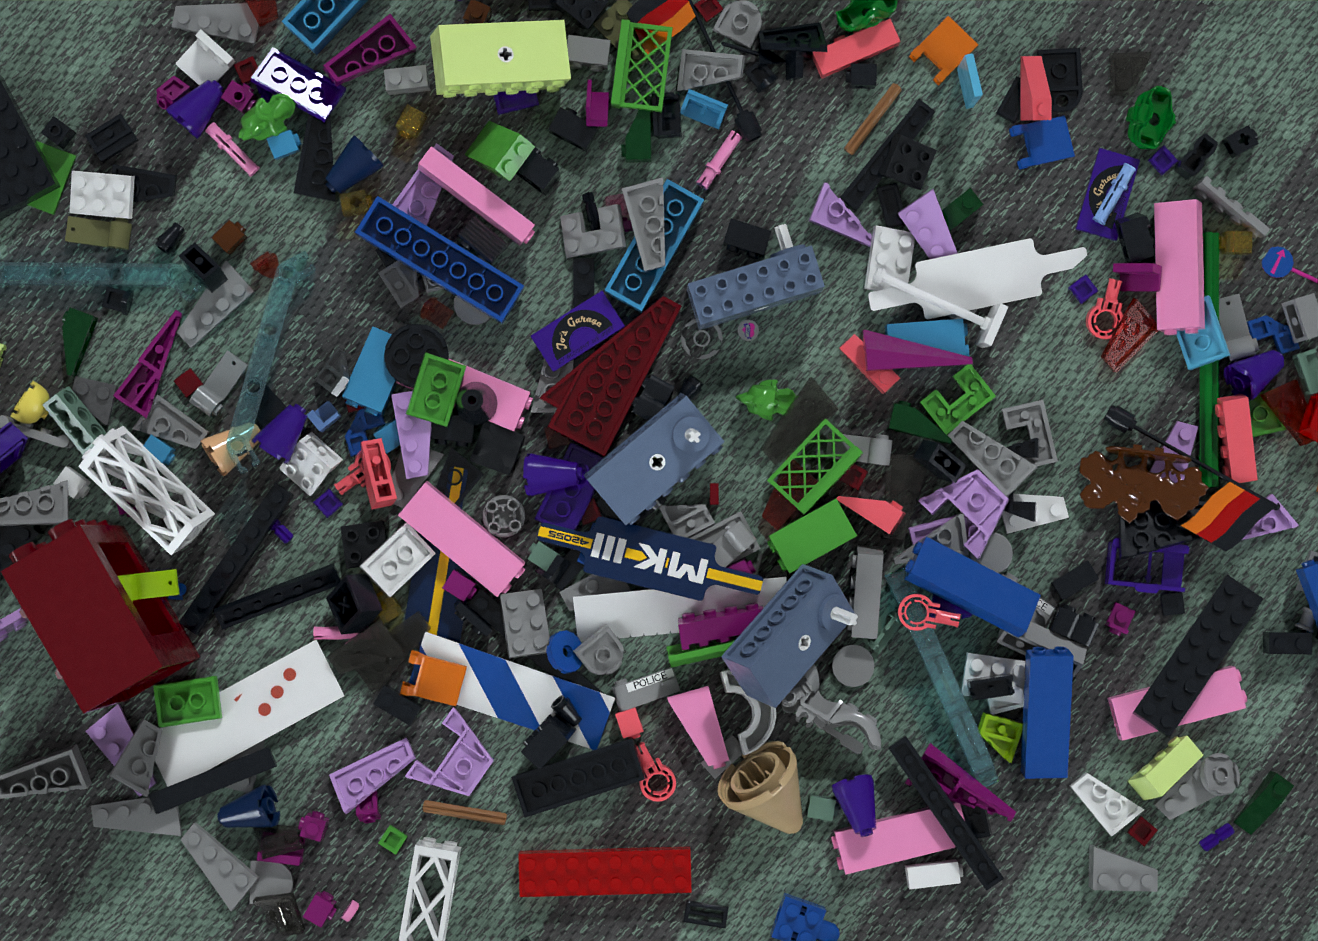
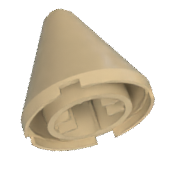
M771 741L764 743L752 753L742 754L744 760L736 766L731 764L719 781L718 795L722 802L728 808L787 834L797 833L803 824L797 760L792 749L786 747L784 742Z

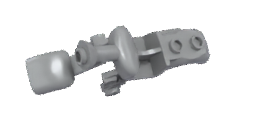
M815 664L811 666L782 700L781 705L784 712L793 713L797 711V722L802 717H806V728H810L815 723L821 730L838 739L842 746L855 754H861L864 749L863 744L848 734L843 735L833 728L844 725L856 727L865 735L868 746L872 750H881V737L877 728L878 720L869 714L865 716L858 712L859 708L849 702L846 705L841 700L837 703L824 699L819 692V674Z

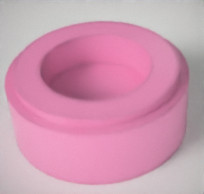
M352 900L341 918L349 922L358 910L359 903Z

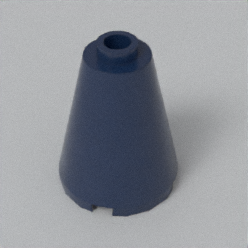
M354 135L327 174L325 179L328 182L325 185L333 193L338 191L341 194L380 170L384 165Z
M261 785L222 806L217 814L218 821L226 828L277 826L280 821V811L276 812L274 802H278L277 795L270 785Z

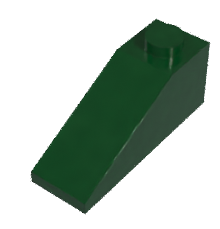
M648 96L647 98H645V101H646L649 105H650V96ZM638 111L625 138V144L621 145V156L626 157V163L651 162L650 111Z
M971 188L942 210L949 231L953 230L984 205Z
M71 307L63 315L62 323L64 324L62 330L67 375L75 377L77 376L98 318Z
M899 401L898 404H893L887 429L951 444L952 439L916 408L911 407V403Z
M1270 771L1237 816L1234 823L1252 835L1282 804L1294 785L1278 773Z

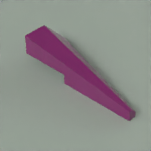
M178 310L174 311L139 357L137 365L113 395L119 402L146 419L182 317V313Z
M862 330L866 371L973 364L972 357L869 330Z
M931 743L928 745L921 758L951 801L971 808L977 806L987 810L988 814L993 815L997 813L1008 817L1007 821H1012L1016 814L1015 810ZM907 778L905 784L911 786L912 782Z

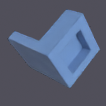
M330 401L325 402L316 411L312 410L307 414L310 421L320 432H324L342 417Z

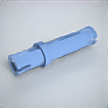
M1127 163L1123 164L1117 178L1112 180L1109 192L1093 217L1095 222L1101 225L1106 224L1123 191L1127 190V184L1136 168Z

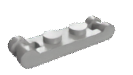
M0 416V428L11 421L27 437L63 448H71L74 445L67 435H60L58 437L53 435V430L41 427L39 431L33 429L34 424H17L9 416Z

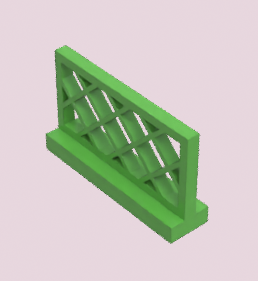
M622 19L611 99L612 108L620 109L622 107L662 112L673 27L633 23L630 20ZM634 28L643 29L648 36L638 43L633 36ZM659 31L668 32L667 40L661 45L653 38ZM648 39H651L657 48L647 54L641 45ZM639 48L645 57L635 63L631 58V53ZM660 50L664 55V61L656 66L650 57ZM648 59L654 69L644 75L638 66ZM636 68L642 78L635 84H632L628 79V74ZM657 71L662 77V81L654 87L647 78ZM645 80L651 87V90L642 96L635 87ZM633 89L640 99L634 103H626V94ZM654 92L659 98L658 106L649 105L645 98Z
M825 418L767 481L805 516L863 455V452ZM825 425L832 430L833 439L820 440V430ZM833 442V454L820 455V443ZM835 442H845L850 447L845 454H835ZM808 443H818V455H805V446ZM833 457V467L828 470H821L820 458ZM795 458H803V470L791 471L790 462ZM805 458H818V470H806ZM827 472V473L821 478V473ZM803 473L804 485L791 486V474ZM806 473H819V481L816 485H806ZM779 474H788L789 486H779L774 479ZM804 488V497L799 503L791 497V489ZM806 488H812V489L806 494ZM783 489H789V494H787Z
M733 636V640L723 643L711 640L712 643L702 647L689 644L690 649L682 650L681 643L666 646L670 666L676 667L721 657L737 639V636Z

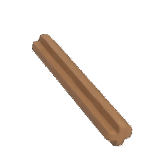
M895 83L890 86L844 148L846 152L851 155L856 152L902 91L900 86Z
M425 800L423 803V812L499 825H505L507 814L429 800Z

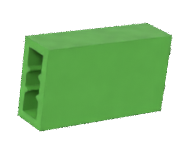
M488 121L464 155L479 167L511 181L535 146L521 134Z
M834 499L769 535L770 540L767 541V544L772 553L777 552L780 559L777 562L782 571L787 570L788 573H792L802 564L810 563L855 538L857 535L838 500Z

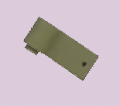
M68 216L65 242L129 250L132 224H129L128 219L115 218V221L107 222Z

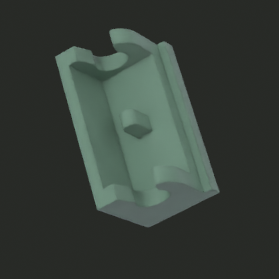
M1316 348L1292 356L1305 396L1318 392Z

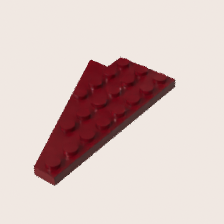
M662 296L541 395L540 400L557 408L548 428L605 456L682 306Z

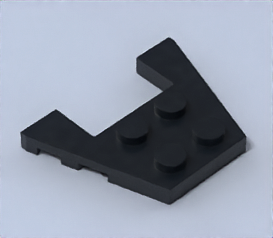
M1033 438L1029 441L1006 447L1023 458H1039V438ZM973 463V471H975V470L978 469L984 476H986V475ZM1014 490L1007 497L1009 501L1004 511L1036 522L1037 503L1014 501Z

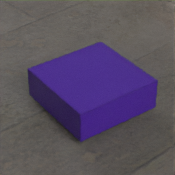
M1162 146L1148 159L1161 175L1178 162L1165 146Z
M1086 274L1068 287L1080 304L1098 292Z
M330 488L313 502L326 518H329L343 505Z

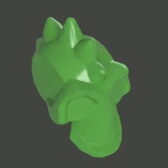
M287 94L273 95L268 103L263 98H259L255 106L241 118L242 128L238 138H242L243 141L252 138L261 141L270 136H279L280 133L287 131L283 121L290 118L294 113V101Z
M772 379L764 380L759 385L751 386L748 392L737 395L736 399L746 405L749 413L757 414L766 420L772 421L773 414L787 415L794 409L796 395L793 390L788 388L777 389L778 380Z

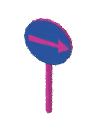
M1270 248L1262 260L1264 271L1271 277H1284L1292 271L1318 283L1317 278L1293 268V257L1285 248Z

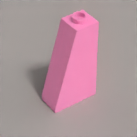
M706 686L667 697L669 704L707 765H713L714 769L726 766L725 762L729 761L709 687Z

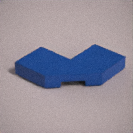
M1267 315L1247 322L1252 339L1256 338L1258 341L1272 336L1277 352L1285 354L1300 349L1298 343L1294 344L1289 326L1281 324Z
M366 408L358 410L350 429H348L345 435L351 457L356 456L361 451L360 443L362 441H368L366 430L386 424L383 415L378 413L376 417L365 412Z

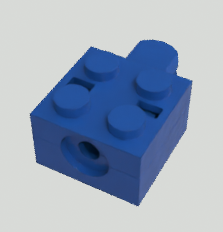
M784 893L770 934L772 938L781 941H837L840 932L836 924L823 920L826 913L824 906Z

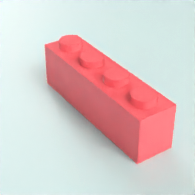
M891 19L882 20L873 27L855 31L853 35L848 37L845 35L839 36L833 40L834 43L827 45V52H812L811 56L822 79L850 67L851 63H860L897 47L901 41Z
M1243 394L1217 398L1215 413L1220 421L1217 431L1222 439L1220 455L1222 459L1224 458L1225 465L1222 467V474L1238 483L1256 481L1258 479L1249 399Z

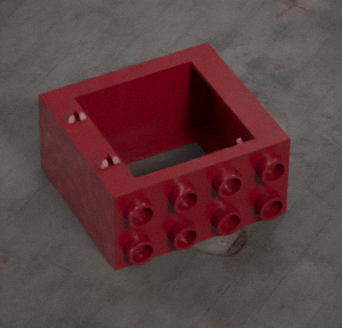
M68 519L48 531L52 539L50 543L42 542L35 545L33 542H29L8 555L13 564L2 570L1 573L21 606L19 613L22 618L29 619L57 668L55 671L56 677L65 681L83 714L127 701L200 658L199 653L182 624L179 623L178 617L165 596L138 599L132 603L117 576L151 572L125 526L109 525L107 520L97 523L94 519L86 523L84 519L76 522L73 519Z

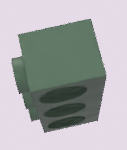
M69 386L56 393L43 404V407L82 455L94 447L93 441L99 435H106V431Z

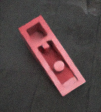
M1020 56V121L1052 120V98L1042 56Z
M855 334L839 348L882 394L888 391L900 379L892 369L866 371L863 341Z
M382 438L362 441L360 443L366 490L371 509L392 506L397 496Z
M844 496L836 498L839 502L893 535L906 514L902 511L903 506L894 500L890 503L888 501Z

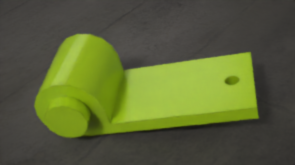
M176 569L117 576L132 603L138 599L180 595Z

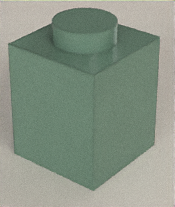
M541 541L537 544L533 542L527 551V554H529L527 559L547 571L557 554L560 555Z
M809 794L806 816L832 821L833 816L837 817L839 804H836L835 798Z

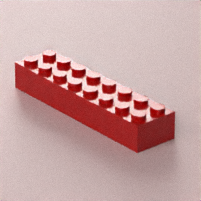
M690 846L520 851L518 854L519 897L692 893Z

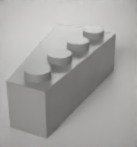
M857 545V554L853 555L852 568H855V576H851L850 589H854V597L849 598V604L858 618L856 619L857 624L855 626L847 625V630L851 631V637L877 639L884 557L883 547Z
M72 745L0 772V799L31 794H47L48 792L57 791L64 792L74 789H88L92 782L78 745Z

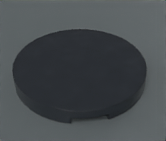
M425 324L405 325L396 330L388 339L384 353L385 365L390 375L397 382L414 388L424 354L429 353L449 360L448 347L442 335L434 328Z

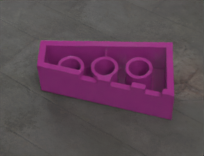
M389 14L325 63L323 70L334 84L339 86L416 52L417 47L393 16Z
M751 603L745 605L746 608L737 609V606L724 608V611L721 612L711 609L703 611L701 615H695L694 612L682 614V617L678 618L682 650L690 649L689 644L702 647L712 643L711 640L723 643L733 640V636L738 638L761 612L763 605L758 606V603Z

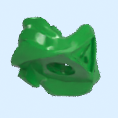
M851 0V3L846 8L836 11L838 25L848 32L873 27L893 14L898 0ZM865 9H870L864 16L862 15Z
M1155 86L1151 90L1140 94L1137 97L1135 106L1128 109L1126 121L1130 122L1128 137L1138 148L1156 149L1176 123L1172 108V95L1166 87ZM1153 114H1156L1159 118L1156 126L1149 123Z

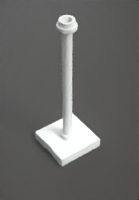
M877 268L873 276V280L876 283L885 282L980 325L981 331L975 345L981 348L992 346L1008 306L1002 303L993 305L987 317L983 318L886 274V269Z

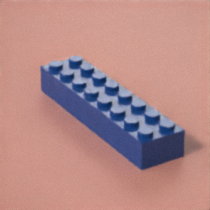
M379 196L376 197L355 231L356 235L501 324L504 323L525 289L524 285Z

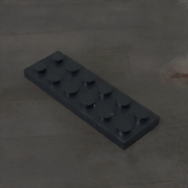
M632 737L545 765L540 770L536 768L514 775L511 778L524 818L645 780L646 776Z

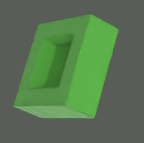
M389 825L378 844L396 855L408 836L392 825Z

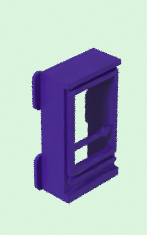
M11 421L0 429V474L22 457L28 440Z
M1119 538L1108 542L1105 584L1135 587L1136 591L1157 593L1159 590L1185 592V588H1181L1184 554H1189V547L1187 545L1179 544L1152 551L1164 553L1161 584H1151L1152 552H1149L1147 575L1145 576L1146 583L1114 580Z

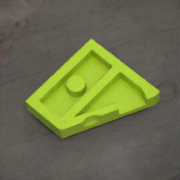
M983 712L977 733L1006 761L1012 763L1022 733L1023 723Z

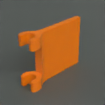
M947 16L910 53L909 58L915 63L924 54L941 70L933 79L939 86L960 64L963 57L970 54L979 44L955 21Z
M411 650L408 662L420 665L415 685L403 681L400 694L417 696L456 706L467 666L430 657Z

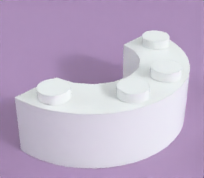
M731 671L720 672V677L725 693L734 692L742 695L748 700L752 708V718L749 726L743 732L737 734L742 754L747 755L760 748L770 737L776 721V708L747 696Z

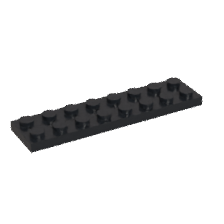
M1226 575L1137 705L1133 714L1169 738L1264 598L1229 575Z

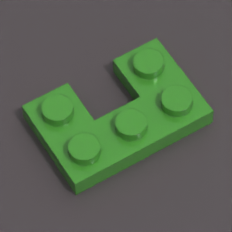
M966 365L952 376L965 394L951 405L946 402L937 389L919 402L938 428L946 435L996 397L972 365Z

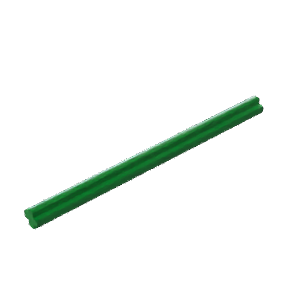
M1205 232L1203 233L1204 297L1208 295L1211 297L1219 321V233ZM1218 360L1201 366L1199 370V461L1219 472V435L1217 431L1219 417L1215 413V405L1217 404V398H1219ZM1199 466V470L1202 472V482L1208 487H1219V477Z

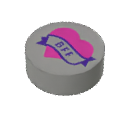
M744 320L738 326V335L742 340L752 341L758 336L759 327L754 321Z

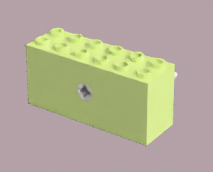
M564 20L438 25L430 35L437 95H443L444 98L455 97L456 94H464L466 97L476 96L477 93H485L487 96L497 95L498 92H506V94L512 95L519 93V91H526V93L532 94L546 89L547 92L551 93L560 91L559 88L564 87L571 80Z

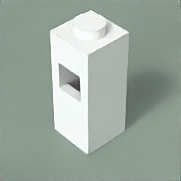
M956 859L905 865L907 887L909 889L961 883L960 877H963L962 864H958Z

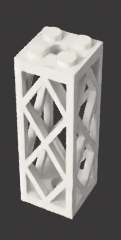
M124 426L116 430L112 428L106 435H99L93 441L94 447L86 451L82 456L84 460L78 467L170 555L190 544L215 515L209 507L151 454ZM127 453L143 457L147 469L130 461ZM157 469H158L166 478L160 476L159 473H158V471H157ZM107 473L123 480L127 490L112 486ZM138 483L143 484L155 497H152V496H151L142 486H140ZM167 491L183 495L187 507L171 500ZM127 502L135 505L137 512ZM147 511L162 518L167 528L151 524Z
M424 837L423 840H419L416 843L399 941H414L411 933L424 918L433 940L445 941L461 847L457 846V842L445 841L442 844L436 843L435 838ZM422 856L429 857L428 862L420 870ZM445 860H446V861H451V863H450V869H449V870H448V867H447V865H446ZM435 862L444 887L430 902L421 876ZM416 894L422 912L410 925ZM445 895L439 926L433 907Z

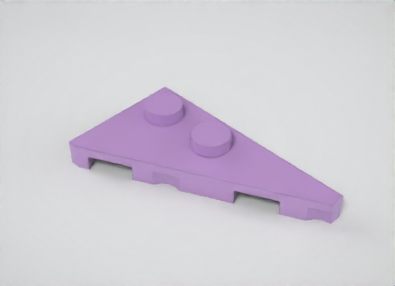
M824 183L809 222L870 247L872 235L863 228L853 212L846 208L841 198H838L829 188V184Z
M1269 494L1266 498L1275 504L1279 503L1280 509H1273L1261 518L1243 539L1295 528L1299 525L1275 496Z

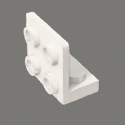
M200 29L195 35L198 39L176 62V65L198 85L207 80L218 82L236 62Z
M310 432L299 440L288 465L283 462L280 470L311 496L326 476L343 459L313 432Z

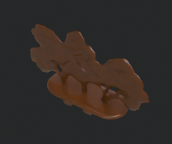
M1133 444V448L1108 446L1105 448L1107 452L1118 455V458L1113 461L1107 460L1098 451L1089 454L1087 458H1081L1080 473L1091 482L1080 493L1081 499L1084 500V505L1087 508L1104 509L1112 502H1116L1118 514L1128 523L1132 522L1138 513H1144L1149 510L1150 502L1153 500L1159 502L1166 514L1178 520L1186 515L1187 511L1193 510L1199 505V498L1204 496L1209 488L1202 482V472L1199 468L1192 466L1180 472L1173 466V463H1189L1192 460L1191 458L1178 454L1164 453V448L1155 447V451L1143 450L1142 445ZM1124 456L1141 458V464L1127 467ZM1147 460L1164 461L1165 469L1159 473H1151L1146 468ZM1118 464L1117 470L1112 469L1113 465ZM1169 471H1171L1172 475L1176 474L1177 483H1173L1170 480ZM1165 472L1166 477L1161 478L1162 473ZM1180 474L1185 475L1184 480L1180 478Z

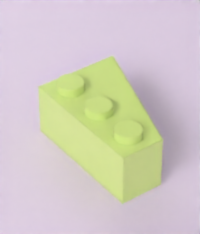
M1188 736L1172 738L1168 742L1169 746L1159 751L1153 757L1154 759L1128 780V783L1143 800L1162 797L1203 756L1202 752Z

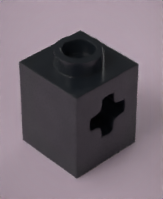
M851 63L850 70H846L845 81L849 83V88L875 89L877 64Z
M54 116L41 132L62 149H65L76 134L74 130Z
M1249 125L1222 140L1231 158L1259 144L1256 131L1251 129ZM1244 138L1246 142L1240 144L1238 140Z

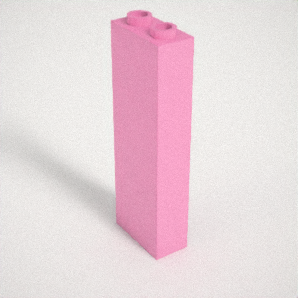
M432 146L418 163V170L519 246L523 242L527 244L534 235L535 231L532 229L535 224Z
M1192 199L1154 203L1155 264L1162 266L1160 291L1156 292L1157 330L1164 332V335H1177V331H1185L1186 334H1196L1198 330L1205 329L1202 202Z
M466 366L459 390L471 382H481L488 385L496 394L498 403L496 413L489 422L516 432V429H521L525 420L522 417L525 409L529 410L533 398L530 397L531 392ZM475 397L471 399L470 404H474L476 402Z
M428 481L423 484L398 514L399 517L496 597L500 593L506 594L512 586L509 582L514 577L518 579L525 571L523 567L525 564L524 560Z
M1235 666L1216 669L1178 726L1245 709L1247 696L1245 691L1241 690L1239 683L1242 681L1240 671ZM1150 687L1108 698L1119 740L1123 741L1158 731L1133 714V711Z
M951 801L964 819L960 803ZM929 807L877 819L876 829L873 830V834L870 836L861 837L860 834H855L852 826L833 830L835 836L831 837L834 849L838 848L840 857H836L839 870L843 869L845 875L956 847Z

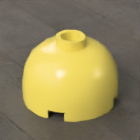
M35 381L30 383L33 388L29 387L15 406L14 410L17 413L13 412L10 415L13 419L24 424L36 423L40 418L45 419L49 414L43 407V404L50 399L49 393Z

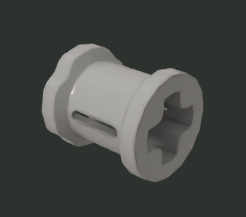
M1303 607L1302 616L1294 626L1313 634L1312 628L1315 624L1313 613L1310 608Z

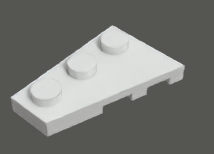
M1014 494V501L1037 503L1036 522L1005 511L1002 513L1006 534L1069 518L1064 497Z
M1088 773L1083 774L1070 785L1111 837L1144 811L1143 808Z

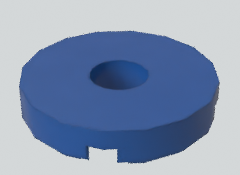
M567 630L553 634L549 638V645L546 649L549 662L553 668L562 671L561 673L575 672L581 667L582 662L573 650L582 644L574 633ZM563 647L567 650V657L563 654Z

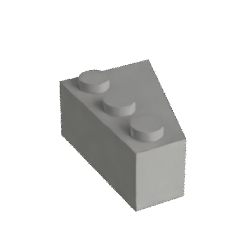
M1089 844L1088 887L1092 890L1157 892V869Z

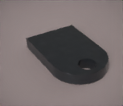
M1080 48L1038 50L1037 56H1042L1052 98V111L1064 113L1072 110L1078 105L1083 94ZM1057 97H1065L1067 99V106L1059 107L1056 104Z

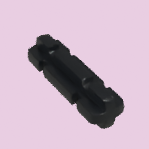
M587 192L582 194L583 202L586 204L585 210L588 221L591 223V231L601 229L593 193Z

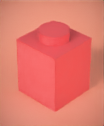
M636 707L615 713L623 739L627 737L628 739L641 737L640 733L644 732Z

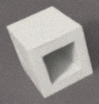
M66 466L53 483L55 485L68 480L69 496L73 499H79L87 495L90 490L88 486L91 482L73 468Z

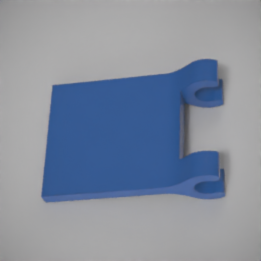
M1065 116L1052 118V120L1015 125L1009 129L1011 137L1023 134L1029 157L1017 161L1019 170L1075 157Z

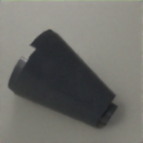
M471 382L464 385L458 391L455 401V409L459 417L463 421L474 425L484 424L489 421L496 413L498 405L494 391L488 385L481 382ZM475 397L476 402L474 404H470L471 399Z

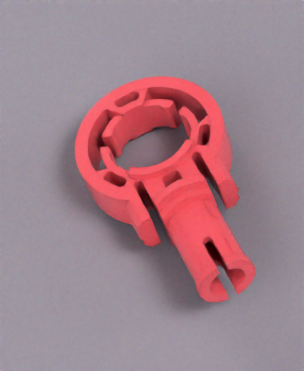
M1109 278L1105 297H1098L1096 305L1087 313V329L1097 338L1111 339L1117 336L1123 328L1124 317L1121 312L1123 303H1119L1117 300L1122 283L1120 280ZM1104 311L1109 312L1113 316L1114 323L1112 327L1116 328L1109 335L1107 333L1112 332V329L1102 331L1097 325H1093V329L1091 319L1092 323H1096V317Z
M361 451L356 455L354 463L348 467L350 474L334 484L341 495L356 484H360L362 488L366 486ZM386 454L389 469L391 470V462L389 456Z
M922 594L908 595L899 604V620L910 630L936 629V625L925 623V621L955 626L957 628L959 626L958 621L950 619L960 620L961 614L928 608V606L940 608V604L932 602ZM920 597L921 601L914 600V602H920L925 606L926 616L920 622L910 621V623L916 624V627H912L906 624L902 618L904 614L906 620L909 619L906 610L912 602H908L906 606L904 603L910 598ZM929 613H934L935 618L929 617Z
M641 742L639 745L642 752L635 745L646 774L645 784H643L644 780L639 781L640 789L649 800L656 802L664 801L675 791L676 779L674 773L669 767L663 765L659 758H656L655 760L660 768L658 769L645 743ZM662 774L667 778V782H670L668 775L672 777V786L669 791V783L666 784L662 791H653V795H650L644 789L646 787L651 792L648 781L653 775Z

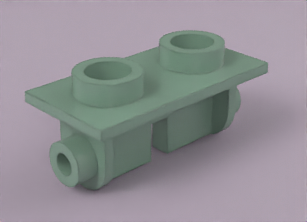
M887 607L878 621L877 639L864 638L862 642L879 654L902 624L898 614Z

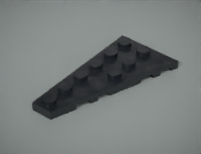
M1157 500L1151 501L1150 509L1144 513H1138L1137 517L1130 523L1119 515L1120 560L1202 539L1180 525L1194 517L1206 502L1199 501L1198 506L1193 510L1187 511L1186 515L1178 520L1166 514Z

